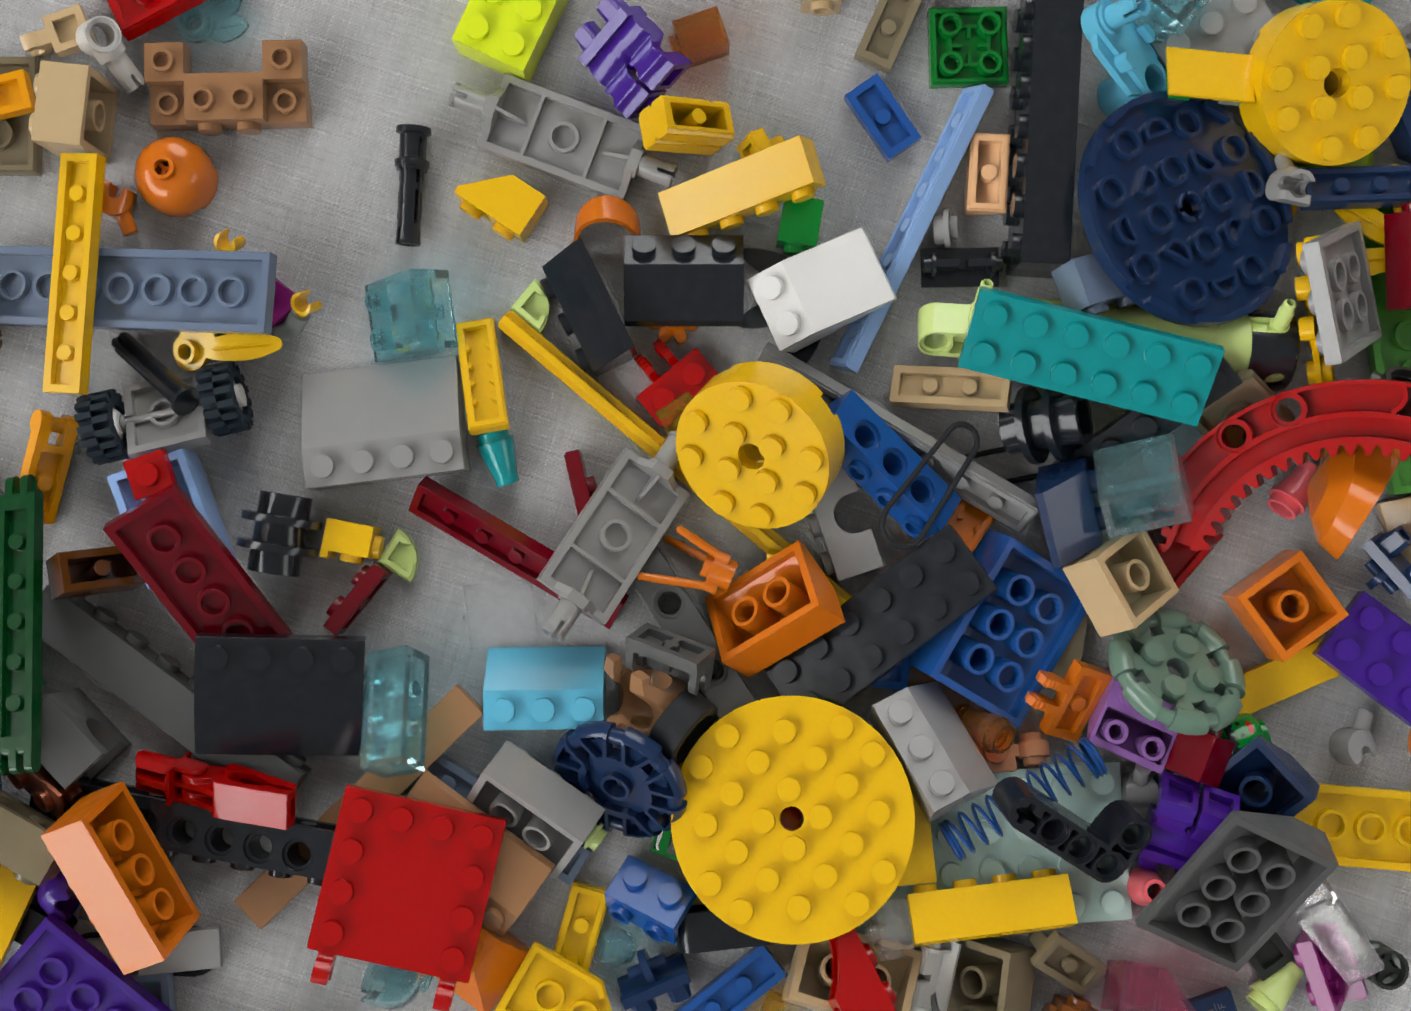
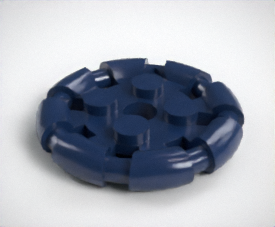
M591 721L579 724L576 730H568L558 741L553 755V761L556 764L554 771L582 793L587 794L589 790L593 795L590 797L606 809L596 823L599 826L602 822L604 824L603 829L608 831L616 829L622 831L624 836L633 838L653 837L660 835L662 830H671V822L681 818L686 810L687 800H683V798L687 795V786L678 764L673 758L668 760L661 752L663 747L639 730L628 727L626 730L616 728V723L610 721ZM613 744L621 746V749L614 748ZM617 781L621 783L623 787L617 785Z

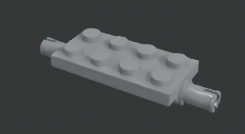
M504 73L499 88L494 93L490 92L488 95L458 82L453 87V91H456V94H450L449 106L481 117V122H484L482 133L477 143L479 150L601 196L610 195L625 200L631 183L637 176L663 185L665 188L671 187L672 177H675L678 165L645 154L646 150L643 146L639 123Z
M670 431L668 438L654 458H642L628 447L621 451L536 580L558 594L560 599L546 623L540 628L546 634L551 633V638L563 643L565 636L580 613L588 615L600 625L607 623L690 495L674 479L676 475L674 470L679 463L676 452V431Z

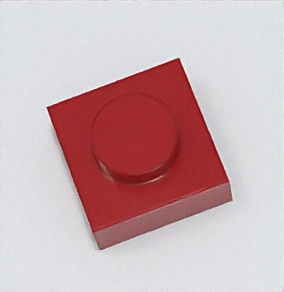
M159 449L123 462L135 501L145 500L172 483L177 482L167 450Z

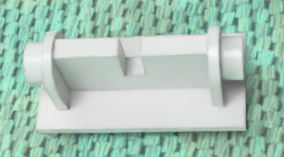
M951 942L920 946L923 954L910 1011H932L930 998L935 992L939 1010L947 1011L962 944Z

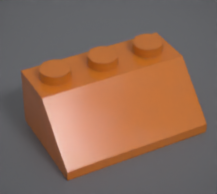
M799 540L731 581L727 591L720 588L714 595L710 594L705 598L722 663L749 678L845 622L834 587L808 549Z

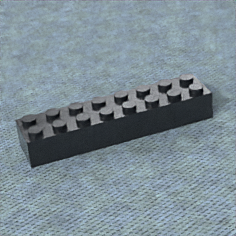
M1021 0L1020 9L1015 10L1013 32L1019 33L1018 47H1014L1012 52L1011 71L1017 72L1016 86L1011 87L1009 95V109L1015 110L1014 125H1009L1007 133L1010 135V148L1013 149L1012 163H1009L1008 187H1011L1010 202H1007L1006 213L1003 214V225L1008 226V241H1003L1001 247L1003 264L1006 265V276L1053 278L1051 272L1070 261L1082 48L1081 14L1084 10V0Z

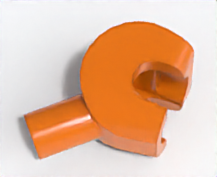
M104 179L102 212L117 220L124 237L137 234L139 231L131 214L135 206L137 194L123 188L121 194L116 198L118 187Z

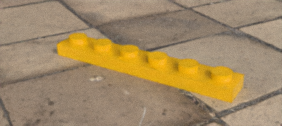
M98 153L60 154L42 392L50 394L88 395L106 164V157Z

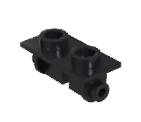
M998 247L920 249L921 288L979 287L984 279H990L994 284L993 287H999V272L1003 271V257L999 256Z

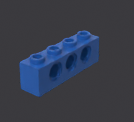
M850 390L828 405L833 415H838L844 433L845 452L842 468L852 480L857 482L875 500L878 506L884 509L922 461V458L853 390ZM926 464L888 513L902 526L907 534L916 539L949 485ZM955 491L952 492L925 538L936 534L945 527L962 499Z

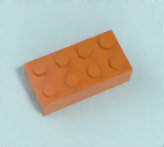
M123 781L84 795L41 835L48 852L53 856L69 887L74 891L90 922L95 926L123 975L165 961L201 916Z

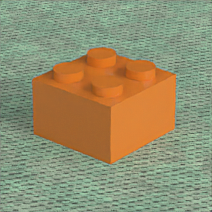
M1302 550L1281 551L1221 595L1266 658L1286 662L1349 615Z

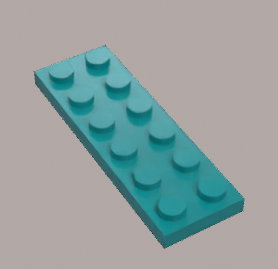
M980 286L958 359V367L1197 427L1225 350L1220 345Z

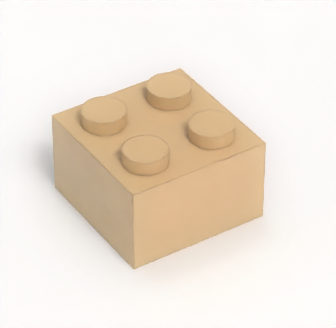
M41 60L39 73L35 75L33 82L36 102L35 111L29 118L31 140L60 157L61 153H98L106 157V165H110L119 89L89 65Z
M1142 522L1106 533L1103 536L1102 545L1062 568L1100 637L1136 629L1179 592L1177 585Z

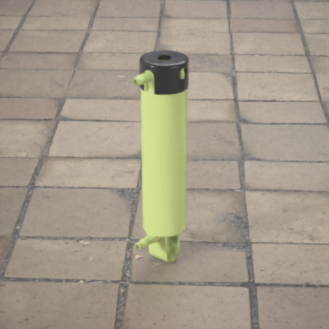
M990 279L981 281L980 286L993 289L994 284ZM980 286L977 289L975 301L971 305L935 302L926 304L917 312L918 348L921 352L932 356H960ZM1027 297L1063 306L1061 299ZM1286 299L1278 311L1254 310L1232 322L1213 327H1189L1171 323L1152 315L1137 304L1119 310L1116 304L1109 305L1110 310L1100 315L1223 346L1225 350L1223 356L1236 372L1242 369H1252L1272 391L1286 389L1297 369L1300 335L1299 327L1294 317L1297 304L1293 299Z

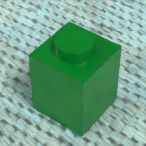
M811 198L799 203H793L792 199L784 202L776 248L783 249V254L792 257L816 247L824 200Z

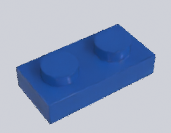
M877 73L844 96V101L887 163L920 141V134Z

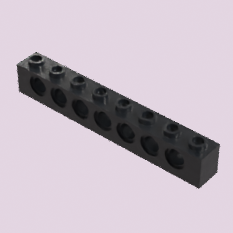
M82 776L78 780L83 786L82 791L85 795L117 783L96 778L90 779L86 776ZM125 784L147 823L148 815L154 816L157 827L156 830L152 828L151 830L166 856H177L179 853L192 855V860L198 863L212 864L219 860L229 862L230 868L235 870L252 871L255 868L269 870L268 875L272 877L292 878L293 875L307 877L309 884L322 886L336 824L296 816L294 825L287 830L228 821L214 818L211 811L198 806H190L178 802H173L170 806H166V797L137 790L136 786ZM31 796L30 807L55 821L58 820L51 812L44 813L41 811ZM70 803L64 807V813L68 811L73 805ZM186 821H189L194 826V838L190 837L185 830ZM224 828L230 830L233 835L232 845L226 843L223 838ZM261 835H265L270 839L272 844L271 853L262 848L260 843ZM300 842L305 843L309 847L311 852L310 860H306L300 855L298 851Z

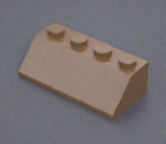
M428 770L422 774L406 796L486 814ZM506 828L483 921L485 928L494 931L501 937L505 935L555 867L553 862Z

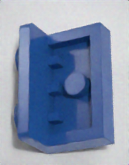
M631 855L627 856L604 893L607 910L611 917L622 924H629V922L642 928L649 938L657 942L665 940L675 945L679 938L678 928L697 898L690 885Z

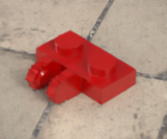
M658 338L652 344L656 353L671 367L667 372L659 377L653 369V365L641 354L633 360L652 382L649 387L636 396V399L662 428L684 410L696 394L718 373L696 347L678 361L667 346Z

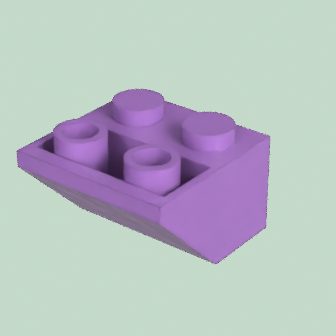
M1107 666L1106 670L1111 674L1110 668ZM1112 677L1089 718L1087 739L1096 746L1162 775L1178 733L1166 730V725L1156 720L1150 722L1139 714L1122 696L1123 688L1119 681H1114ZM1163 700L1162 705L1170 709L1173 706Z

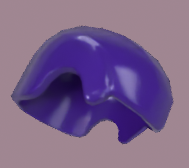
M61 870L56 878L38 887L36 896L39 907L46 914L52 913L65 923L81 904L74 891L69 887Z

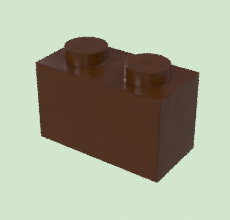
M116 546L58 552L46 560L52 600L128 591L145 583Z

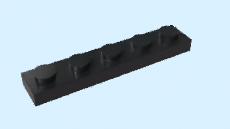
M1224 356L1204 409L1243 383L1240 376ZM1127 410L1093 434L1089 443L1077 445L1074 456L1070 460L1086 457L1088 469H1096L1098 479L1101 481L1183 423ZM1056 460V461L1053 462L1052 464L1060 463V462H1065V461Z

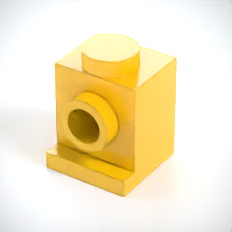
M327 518L319 557L336 558L337 552H339V560L350 563L363 564L364 558L380 560L385 545V537L380 536L382 527L337 518Z

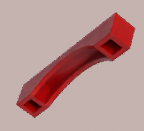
M790 806L782 811L781 822L785 828L797 830L802 826L799 821L803 818L800 809ZM859 926L843 935L829 939L832 956V981L828 1002L832 1010L896 1011L894 1007L897 1004L895 993L887 981L881 982L874 968L878 966L876 956L867 943L862 944L856 932Z

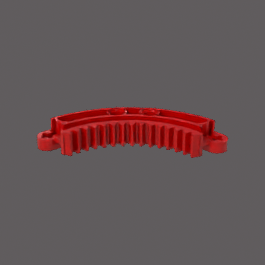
M1373 378L1343 379L1311 384L1264 399L1222 421L1201 437L1178 460L1160 484L1142 519V524L1146 531H1152L1158 526L1160 518L1151 519L1153 512L1161 517L1170 518L1177 516L1174 525L1170 521L1164 522L1161 534L1167 537V540L1161 541L1155 546L1158 553L1166 552L1173 547L1175 542L1190 546V550L1196 552L1210 550L1217 544V541L1212 536H1217L1224 529L1219 522L1224 523L1232 517L1229 510L1233 511L1241 505L1239 498L1245 499L1252 494L1250 486L1257 489L1265 483L1263 476L1270 480L1278 475L1277 467L1283 472L1292 468V460L1298 465L1304 464L1308 460V453L1314 460H1319L1323 457L1326 448L1331 457H1336L1340 454L1343 445L1348 455H1354L1359 445H1362L1365 454L1370 456L1374 453L1376 447L1380 446L1383 457L1388 458L1396 448L1399 449L1400 460L1406 461L1411 455V416L1399 413V411L1410 400L1411 382ZM1293 398L1301 405V414L1296 420L1290 421L1281 415L1280 405L1284 399ZM1232 424L1241 426L1246 432V440L1242 446H1234L1227 439V430Z

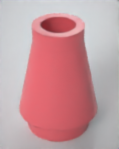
M1309 461L1298 465L1269 491L1270 498L1267 500L1269 508L1277 515L1290 520L1295 519L1297 515L1303 514L1308 504V482L1318 466Z
M1139 866L1129 872L1127 892L1131 901L1137 905L1148 906L1166 886L1161 875L1156 870H1147ZM1151 884H1153V886H1152V889H1153V890H1152V892L1148 895V888H1149V886H1150Z

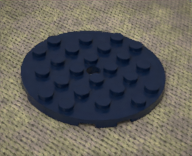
M1167 91L1145 94L1127 102L1109 115L1090 138L1082 157L1078 178V202L1083 228L1090 247L1102 269L1113 283L1139 307L1156 317L1178 325L1189 327L1223 325L1253 312L1275 292L1273 288L1280 275L1286 273L1291 257L1293 244L1288 243V224L1293 222L1292 208L1290 204L1272 201L1266 197L1265 188L1269 176L1277 170L1274 159L1252 131L1246 133L1232 120L1234 115L1232 112L1209 99L1203 102L1192 98L1189 101L1168 99ZM1182 201L1190 204L1193 217L1185 211L1180 212L1179 209L1183 207Z

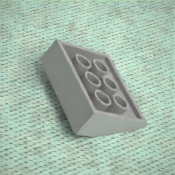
M449 356L302 374L301 453L306 489L325 490L422 478L425 476L471 472L458 357Z

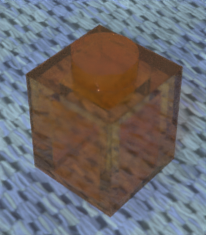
M717 6L672 21L673 35L668 36L669 45L672 52L677 51L692 62L688 69L729 55L730 42Z

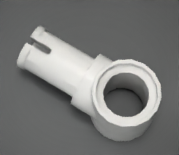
M96 16L83 22L77 28L75 35L79 48L85 54L94 56L101 66L105 64L126 94L133 92L139 85L142 86L145 83L143 75L125 53L127 47L121 41V30L113 19L107 16ZM92 26L99 27L105 32L107 42L104 47L93 42L90 36Z

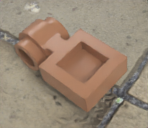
M1012 731L976 733L971 735V738L993 773L1017 771L1016 758L1023 760L1024 767L1039 766L1040 762L1047 763V757L1050 756L1049 741L1044 739L1043 732L1020 734V742L1017 744L1013 742Z

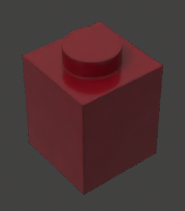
M1210 729L1207 734L1197 736L1178 733L1165 768L1199 783L1218 788L1235 743L1221 738L1222 729L1217 732Z

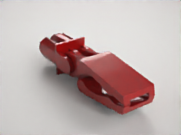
M141 750L135 756V765L137 767L135 769L136 789L166 797V806H170L173 802L198 806L211 811L214 818L282 830L289 829L296 821L297 784L238 764H228L225 767L208 765L206 762L191 759V752H187L182 758H176L148 750Z

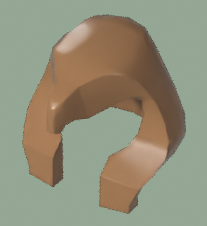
M613 653L606 656L603 670L616 681L619 694L618 710L606 721L615 722L616 728L626 730L628 727H632L649 736L651 729L665 709L677 696L686 690V682L646 665L644 667L636 665L635 670L632 671L626 668L625 664L622 663V657Z

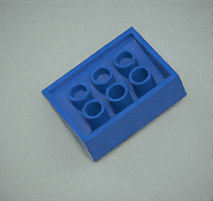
M988 529L973 554L1000 590L918 650L909 664L1019 729L1032 707L1025 702L1024 698L1027 692L1034 691L1040 693L1043 685L1036 681L1037 679L1035 678L1038 671H1053L1084 618L1086 611L1062 569H1053L1051 562L1011 536Z

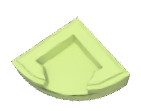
M534 279L510 309L539 333L543 334L550 319V302L542 285Z
M398 528L382 553L380 560L378 559L377 562L408 582H413L419 565L417 548L411 537L404 530Z

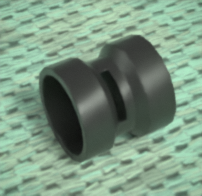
M1375 940L1365 941L1355 950L1363 977L1382 989L1393 990L1406 982L1409 975V966L1402 954Z

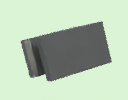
M79 687L46 694L42 698L41 764L64 789L70 788L84 774L90 779L96 778L132 744Z

